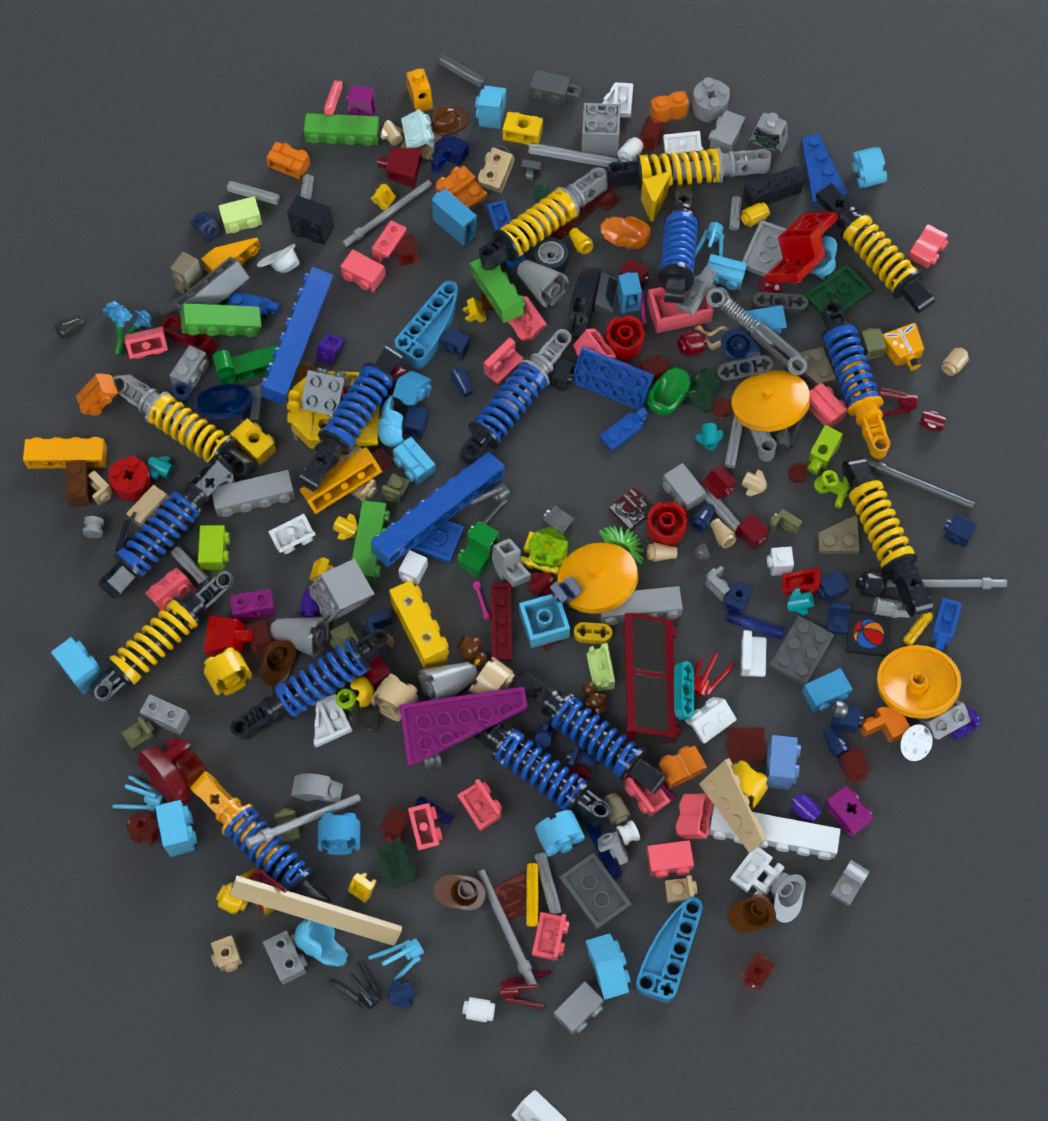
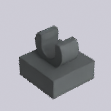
M523 159L521 167L523 171H526L525 178L526 180L534 181L535 173L541 174V162Z

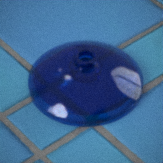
M218 385L201 392L194 400V409L199 416L207 420L226 421L243 414L252 403V395L247 388L240 385Z

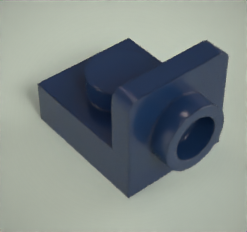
M842 602L830 604L827 616V631L839 635L848 634L850 605Z
M577 745L574 751L570 750L566 759L569 762V770L590 779L598 764L596 756H590L588 753L581 751Z

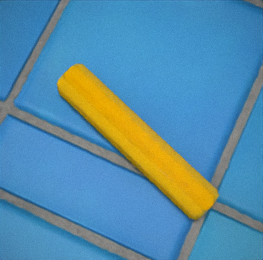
M536 863L527 864L526 925L528 927L538 926V864Z

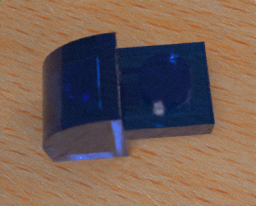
M453 136L437 140L434 143L435 153H433L430 159L432 172L439 174L447 161L460 167L469 154L468 142Z

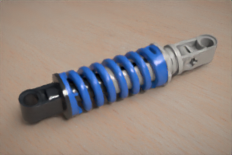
M559 329L538 353H533L530 356V360H521L518 369H515L512 372V376L507 378L506 384H503L499 392L494 394L493 399L488 402L487 407L482 409L481 414L477 415L475 420L469 423L468 429L472 436L459 453L460 460L463 463H473L486 447L497 449L501 443L500 436H506L508 434L507 429L514 427L513 421H518L520 419L519 414L526 412L525 406H530L532 404L531 399L538 397L537 391H542L549 385L548 375L554 371L553 365L571 341V334L567 330ZM557 338H562L565 343H560ZM465 450H471L474 456H468Z

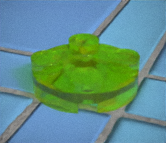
M553 527L537 531L528 542L529 556L538 566L554 568L562 564L567 557L568 541L560 531ZM548 544L552 545L553 551H544L543 549L545 548V545Z

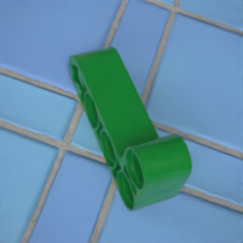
M281 344L232 358L226 350L214 353L212 358L220 383L222 385H229L268 374L266 371L269 363H274L275 358H272L275 348H280Z

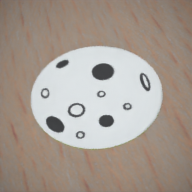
M914 725L907 729L901 739V751L905 758L911 761H918L929 753L933 742L930 730L924 725Z

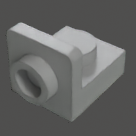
M722 566L717 569L713 568L707 574L705 585L721 601H724L730 589L725 580L719 579L724 571Z
M617 831L606 833L598 838V849L600 852L609 849L613 859L617 858L620 865L628 862L627 851Z

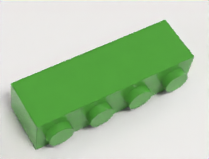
M306 113L304 126L306 142L378 145L380 124L379 117L334 114L330 116L329 114Z
M480 259L470 263L473 278L503 323L524 315V299L521 295H517L514 284L509 283L506 272L501 271L500 265L493 270H484L481 267Z
M183 304L180 312L183 334H208L209 336L242 335L253 337L258 336L261 329L260 309L257 306Z
M362 501L352 560H356L367 582L375 584L376 577H380L381 565H378L379 559L371 552V541L377 534H382L387 530L385 529V523H389L390 511H387L386 503Z

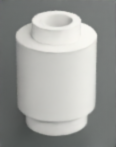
M636 137L628 139L618 151L619 160L621 162L634 161L635 155H640L644 147L642 141Z
M470 997L469 1001L464 1002L463 1014H466V1019L486 1023L487 1020L493 1021L495 1003H490V1000Z

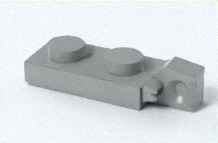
M706 265L701 274L694 276L693 286L685 291L684 303L676 305L678 311L690 315L695 314L714 282L717 272L713 267Z

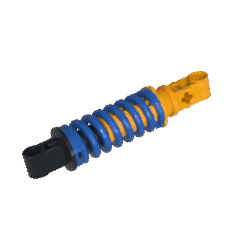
M829 300L826 302L822 314L826 330L822 333L821 338L826 343L829 358L832 360V366L835 368V375L838 377V383L842 387L841 392L845 396V403L848 405L847 412L850 416H856V423L861 426L862 434L867 442L871 456L876 459H882L886 456L890 447L885 424L881 419L883 413L879 409L884 401L876 390L877 384L872 382L874 376L872 373H869L870 365L866 364L867 356L863 355L864 348L859 346L861 340L859 337H855L858 332L856 323L846 320L840 302ZM875 445H881L884 449H878Z
M204 771L190 788L216 814V820L224 824L221 830L222 834L233 839V844L240 847L243 854L248 855L249 861L255 863L258 870H263L269 877L286 888L287 891L331 904V898L313 882L316 871L311 868L303 870L306 864L303 860L293 864L297 860L298 854L292 852L287 855L290 851V846L288 844L280 846L283 841L280 836L265 843L262 841L250 847L247 846L245 839L259 834L260 830L267 828V822L260 821L258 823L260 815L253 809L251 804L242 806L238 798H232L210 773Z

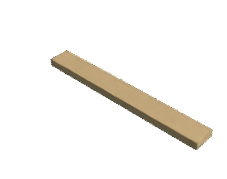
M236 876L229 894L232 897L395 946L402 931V926L293 892L287 891L284 893L276 887L241 876Z

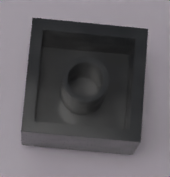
M296 195L287 212L291 233L297 237H304L314 243L325 245L334 229L331 207Z

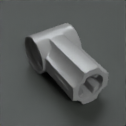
M750 429L758 450V457L765 462L773 460L776 453V441L772 438L770 432Z

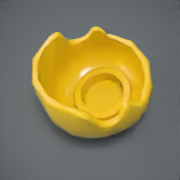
M355 676V679L350 682L351 688L359 691L356 700L359 701L360 708H365L371 704L374 688L368 678Z

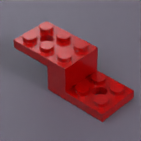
M837 212L803 213L778 237L782 259L765 275L766 282H774L775 284L783 282L796 284L801 282L826 256L821 236L838 219Z

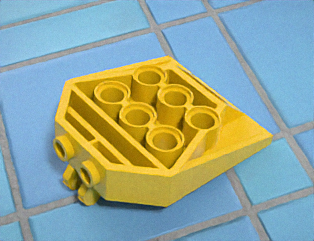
M328 371V373L334 374L335 371ZM342 372L346 373V377L352 378L351 385L359 377V372ZM306 376L293 387V390L288 392L289 402L287 403V409L290 411H288L287 422L291 423L292 431L310 449H315L316 444L320 443L318 432L322 430L320 428L322 427L321 425L327 424V420L332 416L305 410L301 407ZM376 405L377 411L375 413H370L371 420L365 421L366 428L360 430V437L354 438L355 445L353 446L378 445L380 405Z

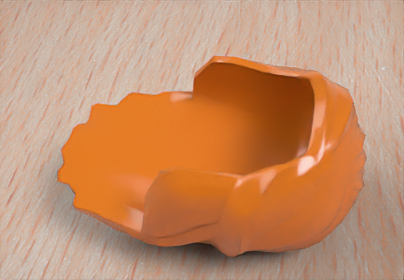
M628 216L625 219L621 217L606 218L605 222H602L600 226L604 239L615 246L626 247L628 250H641L648 245L651 239L650 226L643 220Z

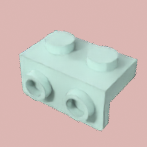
M418 109L401 119L407 148H418L424 144L431 148L435 146L433 140L435 137L430 125L432 121L428 114H424Z

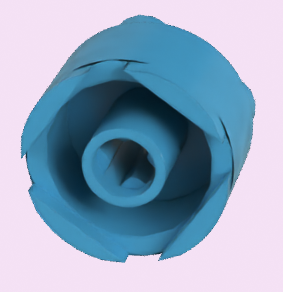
M323 814L322 819L318 821V850L322 852V848L328 850L327 854L331 855L351 854L352 849L355 848L358 851L360 849L361 823L356 819V814Z

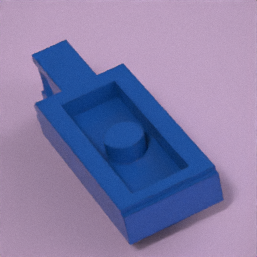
M232 292L227 302V305L257 306L260 309V317L262 318L268 316V314L279 315L280 311L279 303L272 302L271 299Z
M643 407L636 413L633 411L630 414L628 413L602 433L599 439L613 452L641 430V427L644 425L643 421L648 418L649 412Z
M942 598L932 631L931 640L936 641L934 649L942 652L944 645H949L952 641L962 603Z

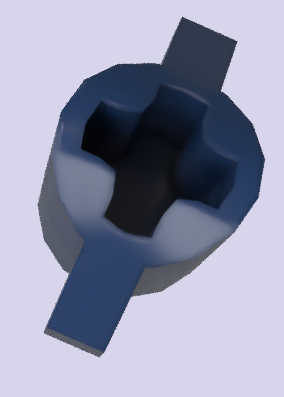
M544 722L542 726L538 727L534 739L536 746L541 747L542 751L550 745L554 731L549 727V723Z
M397 978L393 980L387 997L393 1006L407 1009L411 1007L409 1000L416 997V994L409 980L400 984Z

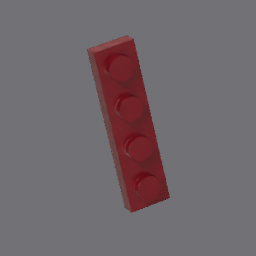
M491 583L492 657L499 662L512 661L510 583Z

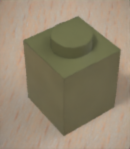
M868 328L862 331L860 346L864 348L863 355L867 356V360L884 357L887 347L881 329Z

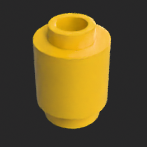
M758 202L742 211L741 220L744 225L752 227L760 223V220L764 221L767 219V216L770 215L769 208L764 202Z

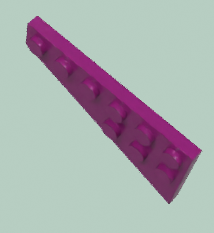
M524 687L400 705L408 768L526 710L527 701Z

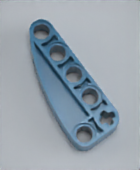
M445 281L395 339V350L403 355L402 360L414 368L421 369L429 363L441 346V336L443 333H447L452 324L458 302V287L455 282Z
M691 897L685 900L668 918L656 935L636 980L635 987L639 994L663 1003L671 1002L674 999L703 906L699 899ZM694 905L697 907L698 912L694 914L689 913L686 907ZM688 925L691 928V933H682L680 927ZM676 945H681L684 947L685 953L677 954L673 948ZM675 966L678 968L679 973L671 975L668 973L667 968ZM647 979L651 982L652 986L649 989H644L640 986V981ZM665 987H669V992L671 993H669L668 996L663 995L664 991L661 990V988L664 989Z

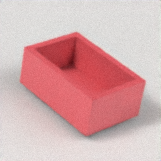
M662 287L648 290L647 303L656 334L712 322L713 308L707 302V294L695 314L690 315L678 311L676 308L678 303L664 302L665 289Z

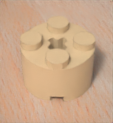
M492 657L491 662L488 661L475 679L477 681L475 686L472 685L469 691L473 694L498 691L503 688L508 689L515 675L511 669Z
M389 674L388 677L384 678L372 696L371 703L373 706L377 704L380 707L379 712L399 722L402 719L400 705L418 702L419 698L416 694L418 690L411 684H404L395 675Z

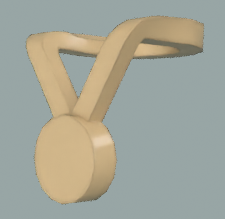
M701 325L695 327V330L705 335L707 346L711 350L720 347L721 342L718 341L711 344L707 336H712L722 330H725V332L729 330L726 326H721L712 332L704 331Z

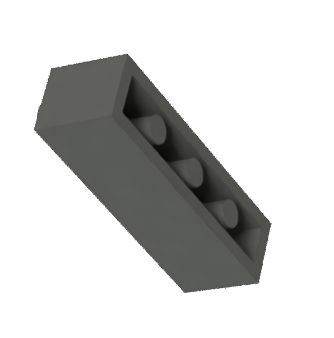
M230 256L176 300L173 305L179 313L183 304L218 305L222 300L228 299L237 288L244 286L250 277L238 260Z

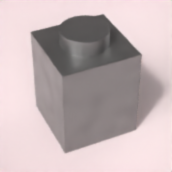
M554 506L552 510L548 509L542 517L543 528L561 541L574 527V518L557 506Z

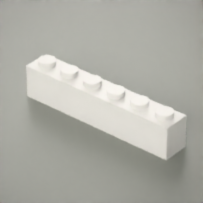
M714 805L709 835H713V838L725 840L726 838L734 839V842L742 844ZM755 813L767 838L759 847H776V850L781 852L797 851V854L802 856L818 855V858L823 860L835 858L840 836L839 828Z

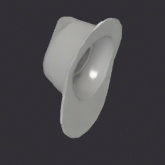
M781 873L771 886V893L774 897L773 907L776 911V919L780 922L787 923L792 921L801 910L806 886L805 879L801 875Z

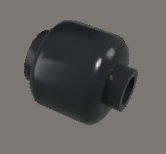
M864 571L861 577L858 576L856 579V588L859 589L861 596L880 597L886 592L887 579H884L882 573Z

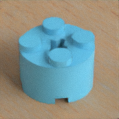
M878 146L853 153L854 162L852 163V169L854 174L857 173L859 176L857 178L859 188H866L887 181V171H884L883 167L885 160Z
M571 810L558 812L555 814V818L550 820L548 817L536 825V834L547 856H552L558 851H561L562 854L567 853L573 849V844L585 839L579 823Z

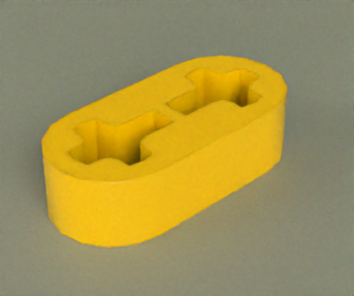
M580 622L574 628V637L581 643L605 644L612 638V629L607 624ZM581 629H585V632H587L585 636H581L579 633ZM601 630H605V638H602L601 634L596 633H601Z

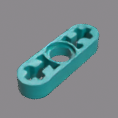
M688 661L678 663L674 667V712L679 720H685L694 715V669Z

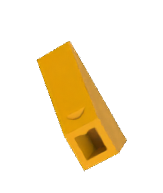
M256 237L215 247L201 258L203 268L208 273H211L230 256L238 260L242 266L251 256H255L261 249L259 240Z

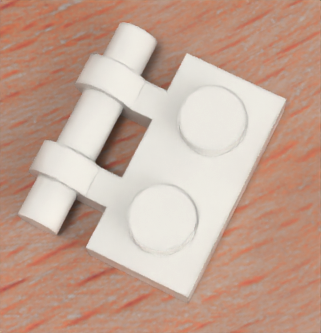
M758 847L747 855L730 880L746 892L753 886L757 890L754 895L761 894L767 896L770 892L769 888L780 876L784 866L777 863L772 868L768 864L773 857ZM764 871L768 874V876L764 880V882L761 883L757 879Z

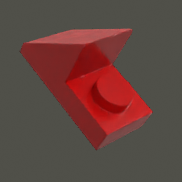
M819 568L782 574V593L786 596L791 595L796 588H800L801 593L810 591L812 595L819 589Z

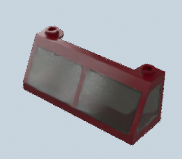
M624 613L626 743L630 741L635 743H675L677 736H680V724H676L674 712L673 639H677V628L673 627V620L637 613Z

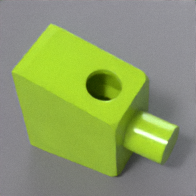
M827 425L824 426L810 452L808 471L818 474L821 467L827 469L841 444L842 433Z

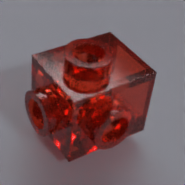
M137 811L135 816H131L127 823L126 830L131 835L129 838L139 844L143 841L152 846L160 834L159 823L155 821L156 817L148 812L142 814Z

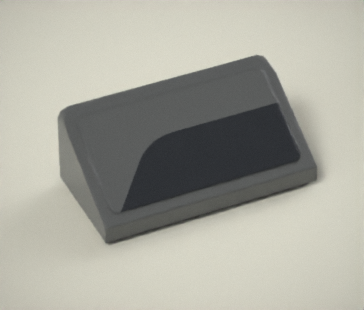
M602 272L595 302V311L613 314L617 297L618 279Z
M261 385L245 388L240 424L248 418L252 423L256 422L260 425L264 399L261 397L263 389H260Z

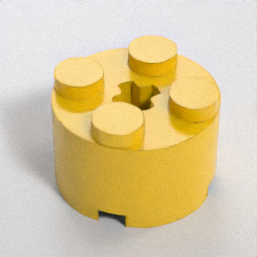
M232 647L227 648L216 657L208 658L204 662V675L215 694L219 696V693H224L226 696L241 690L246 685L245 681L247 678L250 680L252 677V673L243 657Z
M739 761V763L733 764L731 768L734 775H738L741 782L739 784L744 796L747 795L750 801L749 807L753 810L768 789L766 783L768 778L763 773H757L751 769L745 761Z

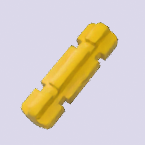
M931 613L922 614L905 635L903 641L909 646L913 645L931 622L933 615Z

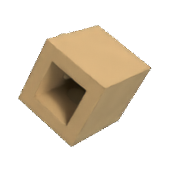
M232 935L211 943L214 954H211L215 967L219 966L221 971L231 972L236 970L238 965L243 964Z

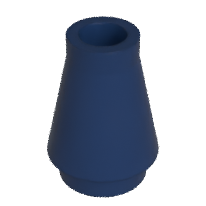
M459 367L450 373V379L460 390L463 397L469 396L474 392L468 370H465L464 367Z
M178 382L173 385L171 393L178 402L185 404L191 394V388L185 382Z
M706 503L691 518V528L700 533L707 530L715 507Z
M829 727L823 732L831 755L835 756L836 759H840L850 752V744L834 727Z

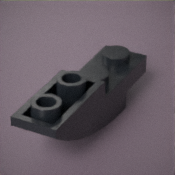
M582 268L578 276L568 313L570 317L568 332L571 334V338L579 339L585 330L589 329L592 308L596 302L601 269Z

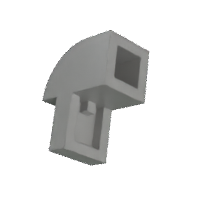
M509 538L493 545L492 560L500 579H507L513 587L529 581L531 574L520 563L521 550Z
M300 774L294 778L291 796L308 802L320 800L334 804L341 799L343 784L332 781L330 777L324 775Z
M851 860L830 895L849 906L870 871Z

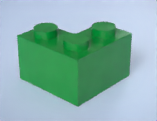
M480 521L475 526L472 525L468 530V546L465 550L462 549L457 556L458 568L478 579L492 560L493 545L500 543L499 532Z

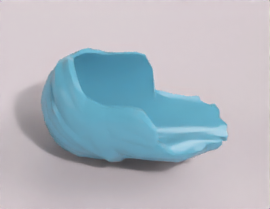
M390 395L382 405L378 428L380 441L388 447H397L405 441L402 438L403 416L399 412L394 411L393 406L395 402L393 401V395Z
M308 919L303 920L297 926L294 937L298 948L304 951L306 955L313 956L324 965L344 966L347 962L348 953L345 952L344 947L334 940L335 930L333 927Z

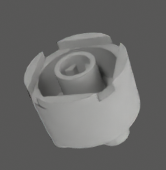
M710 77L698 83L693 91L692 109L694 115L704 122H711V120H716L719 116H722L725 110H728L729 87L721 81Z

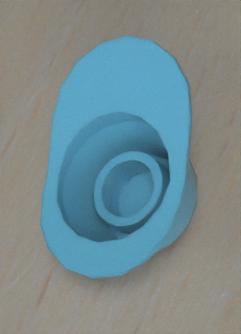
M829 236L821 237L826 256L810 272V274H815L821 279H826V276L831 274L836 267L837 243L834 238Z

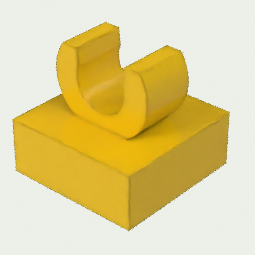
M381 184L376 189V193L371 197V200L381 210H387L396 196L387 184Z
M475 298L467 300L468 306L464 307L463 311L470 314L465 317V320L468 322L476 320L480 323L486 321L483 303Z
M321 557L314 561L310 580L315 581L320 574L334 568L332 565H328L329 559Z
M357 873L353 877L348 891L365 903L371 896L376 880L374 879L370 882L366 879V873L362 875Z

